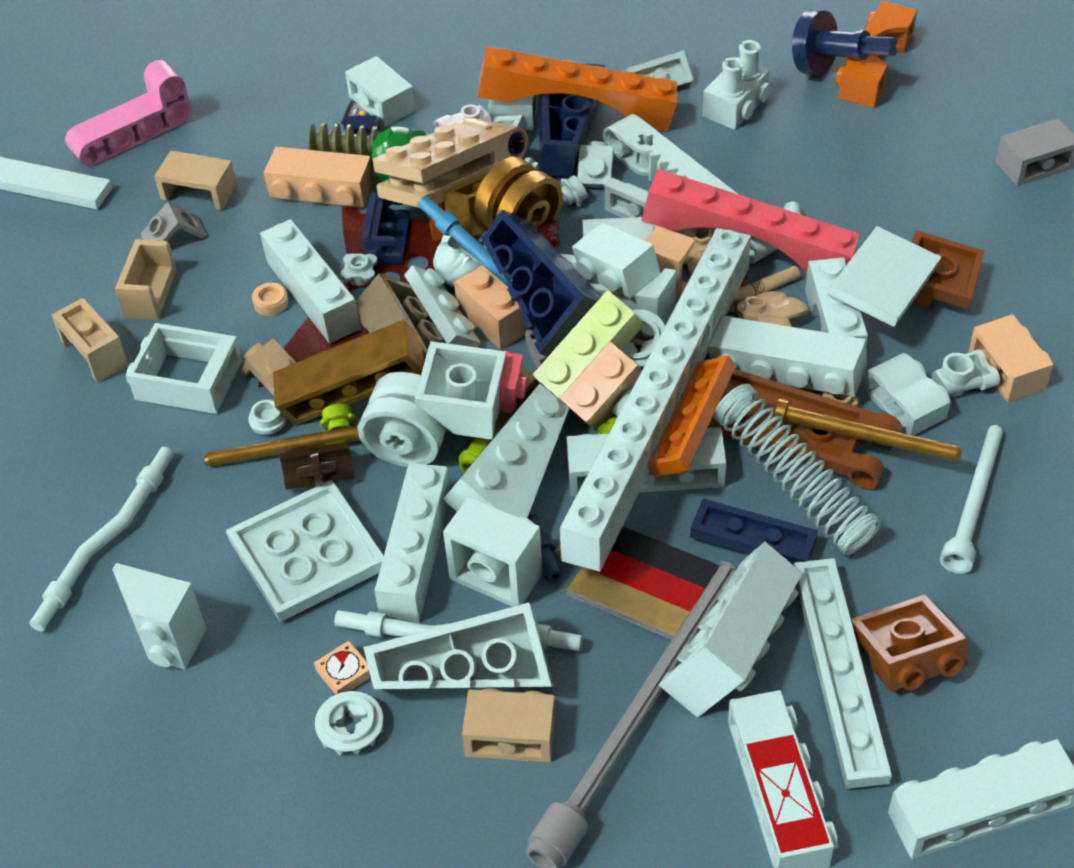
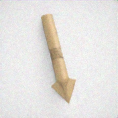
M792 266L740 287L728 312L735 313V305L748 297L756 296L799 279V269L796 266Z

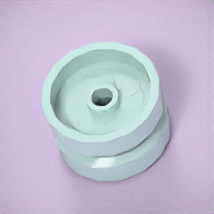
M394 372L379 378L369 399V404L357 427L359 438L365 447L378 458L394 465L408 467L409 463L429 464L433 462L444 439L443 435L447 430L446 427L415 404V395L421 377L418 374Z

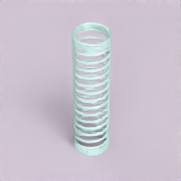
M742 384L731 390L717 405L714 419L720 425H723L724 430L732 431V438L740 440L742 448H748L749 456L757 457V465L765 466V473L773 475L774 483H782V491L790 492L791 501H799L798 507L800 510H808L807 517L808 519H816V528H825V537H834L833 545L842 552V555H851L861 549L881 527L879 516H876L875 513L865 515L868 511V506H861L842 523L836 533L828 534L829 527L844 518L857 505L859 496H854L846 501L833 514L827 524L819 525L821 517L834 510L847 498L850 493V487L841 489L824 505L818 515L811 516V509L827 500L839 488L842 478L832 480L816 495L809 506L802 507L804 499L813 495L830 480L833 475V469H827L818 475L824 467V460H819L808 467L815 459L816 452L810 451L802 456L807 449V443H800L795 446L799 440V434L788 436L791 425L780 427L782 417L776 416L772 418L774 408L764 409L766 399L755 401L758 393L751 384ZM763 402L752 417L738 425L745 414L754 406ZM768 411H771L769 416L764 420V422H762L753 431L746 434L750 427L762 415H764ZM779 419L776 426L766 436L755 442L758 436L770 424ZM735 422L733 428L727 427L728 424ZM746 426L740 437L735 436V430ZM788 428L784 435L775 444H773L768 449L764 450L768 443L778 433ZM755 434L749 445L743 444V439ZM796 437L785 451L772 459L785 443ZM764 442L757 454L751 452L752 447ZM804 446L793 460L781 467L796 450ZM773 450L766 462H760V456ZM812 455L810 460L801 469L790 476L802 461ZM783 457L775 471H768V465ZM821 464L808 479L799 484L813 468ZM793 465L783 480L776 479L777 473ZM801 474L791 489H785L786 482ZM826 474H828V476L823 480L822 483H820L815 489H813L812 491L809 492V490H810L823 476H825ZM814 477H816L804 490L801 497H793L794 491L803 487L804 485L809 483ZM837 483L827 495L817 501L828 488ZM846 492L833 506L827 509L837 497ZM854 501V503L844 513L837 517L838 514L845 507H847L851 502ZM862 511V513L855 520H853L849 525H847L859 512ZM844 533V534L840 537V539H839V541H838V543H837L836 541H837L838 536H839L840 534Z

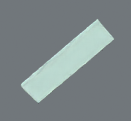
M0 157V189L98 210L113 189L109 179Z

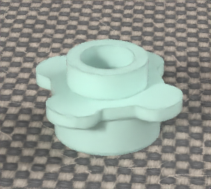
M350 253L344 256L343 262L345 267L340 272L343 280L357 286L365 285L372 281L375 277L373 266L377 263L375 255Z

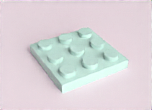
M332 479L325 482L324 485L308 490L226 530L230 543L279 623L378 574L384 557Z

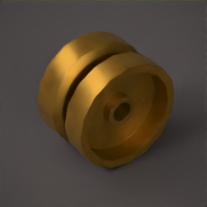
M509 157L490 169L480 183L475 196L474 212L477 220L489 228L503 209L528 220L544 236L556 221L561 209L562 188L554 178L542 171H538L533 165L522 158Z

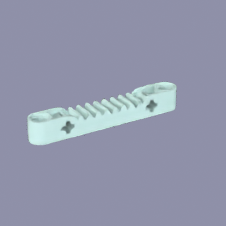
M630 114L603 130V140L608 146H613L614 157L634 173L649 176L650 181H653L657 169H662L736 193L635 114ZM751 236L749 264L756 263L777 250V248Z

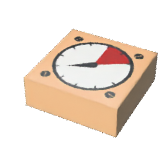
M350 641L345 642L314 662L317 673L335 695L351 691L371 678L367 662Z

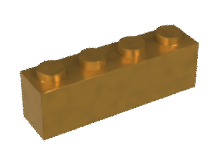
M403 319L274 371L275 408L296 426L321 416L323 409L330 405H349L371 396L378 379L388 373L407 372L421 376L424 366L422 339Z

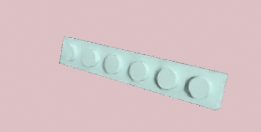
M835 558L795 562L794 566L802 572L796 586L845 788L890 784L892 774Z

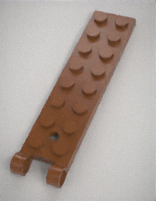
M633 338L630 342L635 344L636 349L640 353L642 344L645 341ZM734 369L728 386L720 399L721 401L731 390L739 385L751 384L758 393L755 401L766 399L764 409L774 408V413L777 402L781 398L789 400L790 407L900 433L902 431L901 422L893 415L875 413ZM763 402L757 404L745 414L738 425L752 417ZM768 411L764 415H762L750 427L746 434L750 433L755 428H757L762 422H764V420L769 416L771 411ZM713 414L707 428L721 427L722 436L733 439L732 431L724 430L723 425H720L714 419ZM785 421L784 425H791L788 436L799 434V440L795 446L800 443H807V449L802 456L810 451L816 452V457L811 465L819 460H824L823 469H833L835 473L848 476L850 482L861 489L870 490L878 485L884 471V466L879 459L872 455L854 453L860 439L824 431L827 433L826 435H818L813 432L820 429ZM735 422L728 424L727 427L733 428ZM770 424L758 436L755 442L766 436L776 425ZM746 426L735 430V436L740 437ZM788 428L778 433L768 443L764 450L768 449L773 444H775L784 435ZM755 434L743 439V443L750 444ZM796 437L792 438L787 443H785L777 451V454H781L783 451H785L792 444ZM762 442L761 444H759V445H757V446H755V447L761 448V446L764 444V442ZM871 442L881 448H891V446ZM804 446L796 450L789 458L794 459ZM812 455L807 457L802 462L807 463L812 457Z

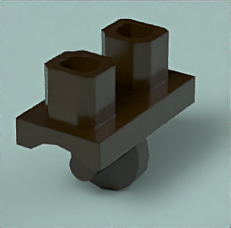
M348 439L279 450L286 490L312 485L321 486L331 479L333 482L355 478Z

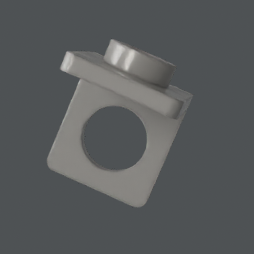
M167 202L158 214L150 220L147 227L142 231L141 236L143 240L168 241L178 228L202 239L207 234L196 214ZM183 217L188 219L193 224V226L187 223L183 219Z

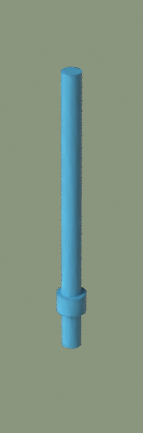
M427 195L423 196L417 206L436 222L435 227L445 236L450 235L484 267L509 287L504 275L499 274L488 250L459 225L460 220L449 210L445 212Z

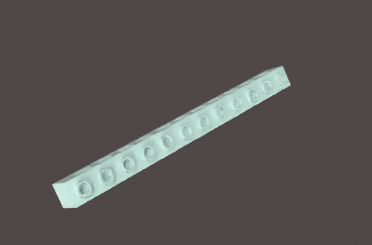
M716 228L560 526L561 561L601 571L650 471L647 465L697 362L704 361L709 351L708 345L722 316H726L749 269L751 235Z

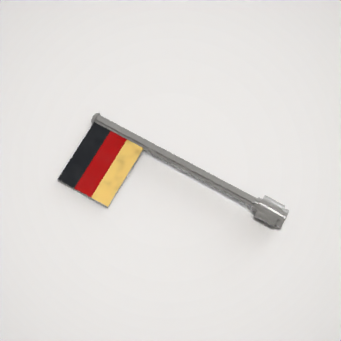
M622 526L601 571L582 567L566 589L568 596L669 638L672 641L568 801L562 802V804L551 803L527 840L529 846L525 853L529 860L539 868H559V866H565L588 830V824L584 819L585 810L663 690L659 683L666 673L671 672L679 665L680 661L677 659V656L684 646L690 644L700 631L698 625L718 602L717 597L737 569L733 563L721 561L715 564Z

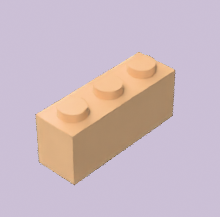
M275 146L263 172L269 198L364 208L374 184L371 157L365 155Z

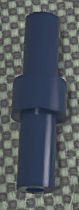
M530 511L527 519L540 526L535 513ZM540 526L542 567L548 580L556 581L563 576V572L554 555L555 546L549 534L543 532Z

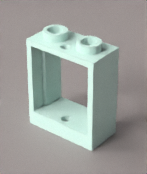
M155 323L149 335L144 337L141 343V350L135 361L130 363L127 369L126 380L130 384L134 399L217 414L242 363L237 337ZM167 355L208 362L198 383L157 376Z

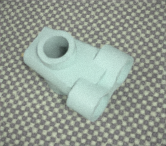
M978 349L966 354L951 353L947 355L943 360L942 368L933 371L932 380L938 385H942L950 397H958L967 390L975 388L985 390L997 386L1000 383V376L997 369L988 364L984 352Z

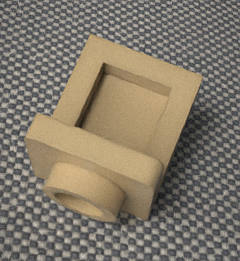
M272 338L265 345L262 346L259 342L244 355L246 361L241 372L246 377L252 373L274 396L273 372L296 362Z

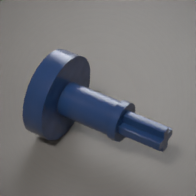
M807 10L796 23L792 38V55L796 68L802 74L823 75L831 68L835 57L865 60L869 55L895 56L898 41L897 38L872 37L867 30H858L857 32L838 31L836 20L829 11Z

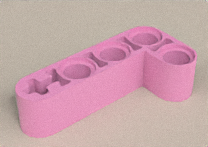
M156 60L147 66L144 72V80L148 93L75 125L67 132L65 143L82 164L86 166L97 165L178 127L188 120L191 114V106L185 82L168 63L163 60Z

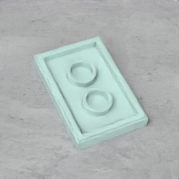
M876 226L832 283L828 294L895 327L938 267L941 256Z

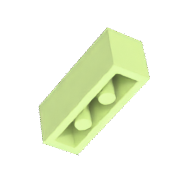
M607 290L532 376L559 399L609 342H612L622 351L644 325L635 312Z

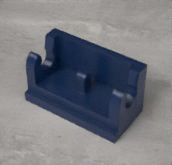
M370 192L362 234L364 255H375L378 264H403L410 223V211L402 209L393 210L389 207L390 205L403 204L378 198L377 192Z

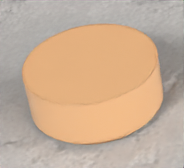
M278 283L262 284L252 293L254 309L263 316L278 315L287 308L289 303L286 289Z

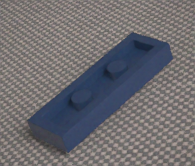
M704 498L690 530V538L749 555L763 542H766L792 565L795 562L810 560L818 535V530Z

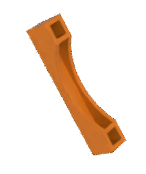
M486 46L479 76L477 96L478 98L511 103L525 97L540 94L563 93L580 95L607 104L626 117L630 114H635L655 130L668 132L677 105V82L665 78H655L633 72H623L601 66L585 65L569 60L553 59L537 54H527L505 48Z

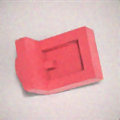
M506 351V363L500 384L499 411L515 413L517 400L525 398L528 377L523 376V354Z

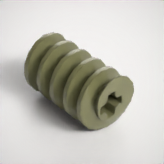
M322 122L319 131H316L315 125L311 124L308 135V150L370 156L372 141H375L379 133L378 127L373 126L370 135H367L364 125H360L358 133L354 134L351 124L347 125L345 133H341L339 123L334 124L332 132H329L326 122Z

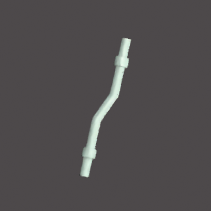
M160 448L151 464L145 466L136 478L137 486L118 515L79 546L57 581H52L42 595L44 601L29 622L33 629L40 632L44 631L57 609L64 608L71 597L72 592L70 589L90 558L131 524L149 494L154 493L164 479L162 474L174 457V452L170 448Z
M338 610L334 620V624L337 627L361 630L365 632L366 636L383 638L384 635L403 637L448 625H426L390 619L385 613L373 611L366 615ZM537 624L544 650L554 647L581 651L583 635L554 631L549 625Z

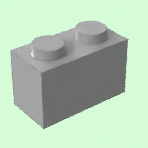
M1058 118L1001 136L995 162L1016 186L1074 168V134Z

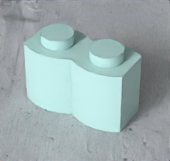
M902 353L867 370L864 389L880 409L887 412V414L893 415L901 422L904 434L914 436L947 418L951 403L949 394L942 385H938L935 381L926 377V371L919 361Z

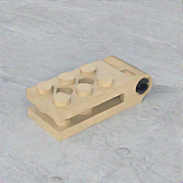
M467 118L462 124L455 123L450 126H440L435 128L432 134L414 137L410 139V143L404 146L390 147L386 149L385 154L373 158L374 172L390 175V179L377 184L378 198L418 207L419 200L427 195L436 204L444 201V191L488 173L497 163L506 158H522L528 148L527 132L517 126L477 118Z

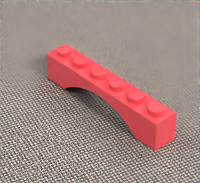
M657 169L641 221L671 231L710 227L745 233L783 251L806 274L808 261L844 257L847 265L854 255L860 234L662 169Z

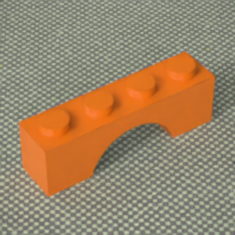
M881 1L876 12H870L865 30L872 37L897 38V53H904L914 35L918 9ZM869 55L865 60L847 57L845 67H839L835 79V84L839 85L838 99L875 108L885 89L888 64L878 58L882 55Z

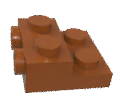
M915 230L912 243L941 256V260L912 303L929 308L933 298L968 309L974 293L984 250Z
M925 594L851 618L855 638L870 654L871 669L890 691L900 688L912 691L919 688L927 679L939 675L954 677L961 672L963 667L968 666L967 638Z

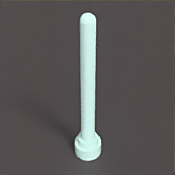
M992 425L988 428L956 536L944 544L941 553V565L954 573H967L973 567L976 551L971 540L1003 435V430L998 425Z

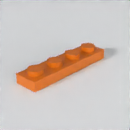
M729 355L697 362L647 465L655 477L680 474L688 471L736 367Z

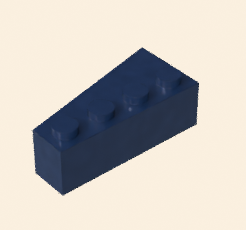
M580 63L591 66H601L605 68V65L603 64ZM563 93L538 95L539 171L551 176H573L579 159L580 145H584L598 100Z
M502 209L482 236V240L499 274L504 275L509 285L507 290L512 300L517 301L523 313L521 318L526 328L532 331L537 341L534 344L539 354L548 357L601 296L528 220Z

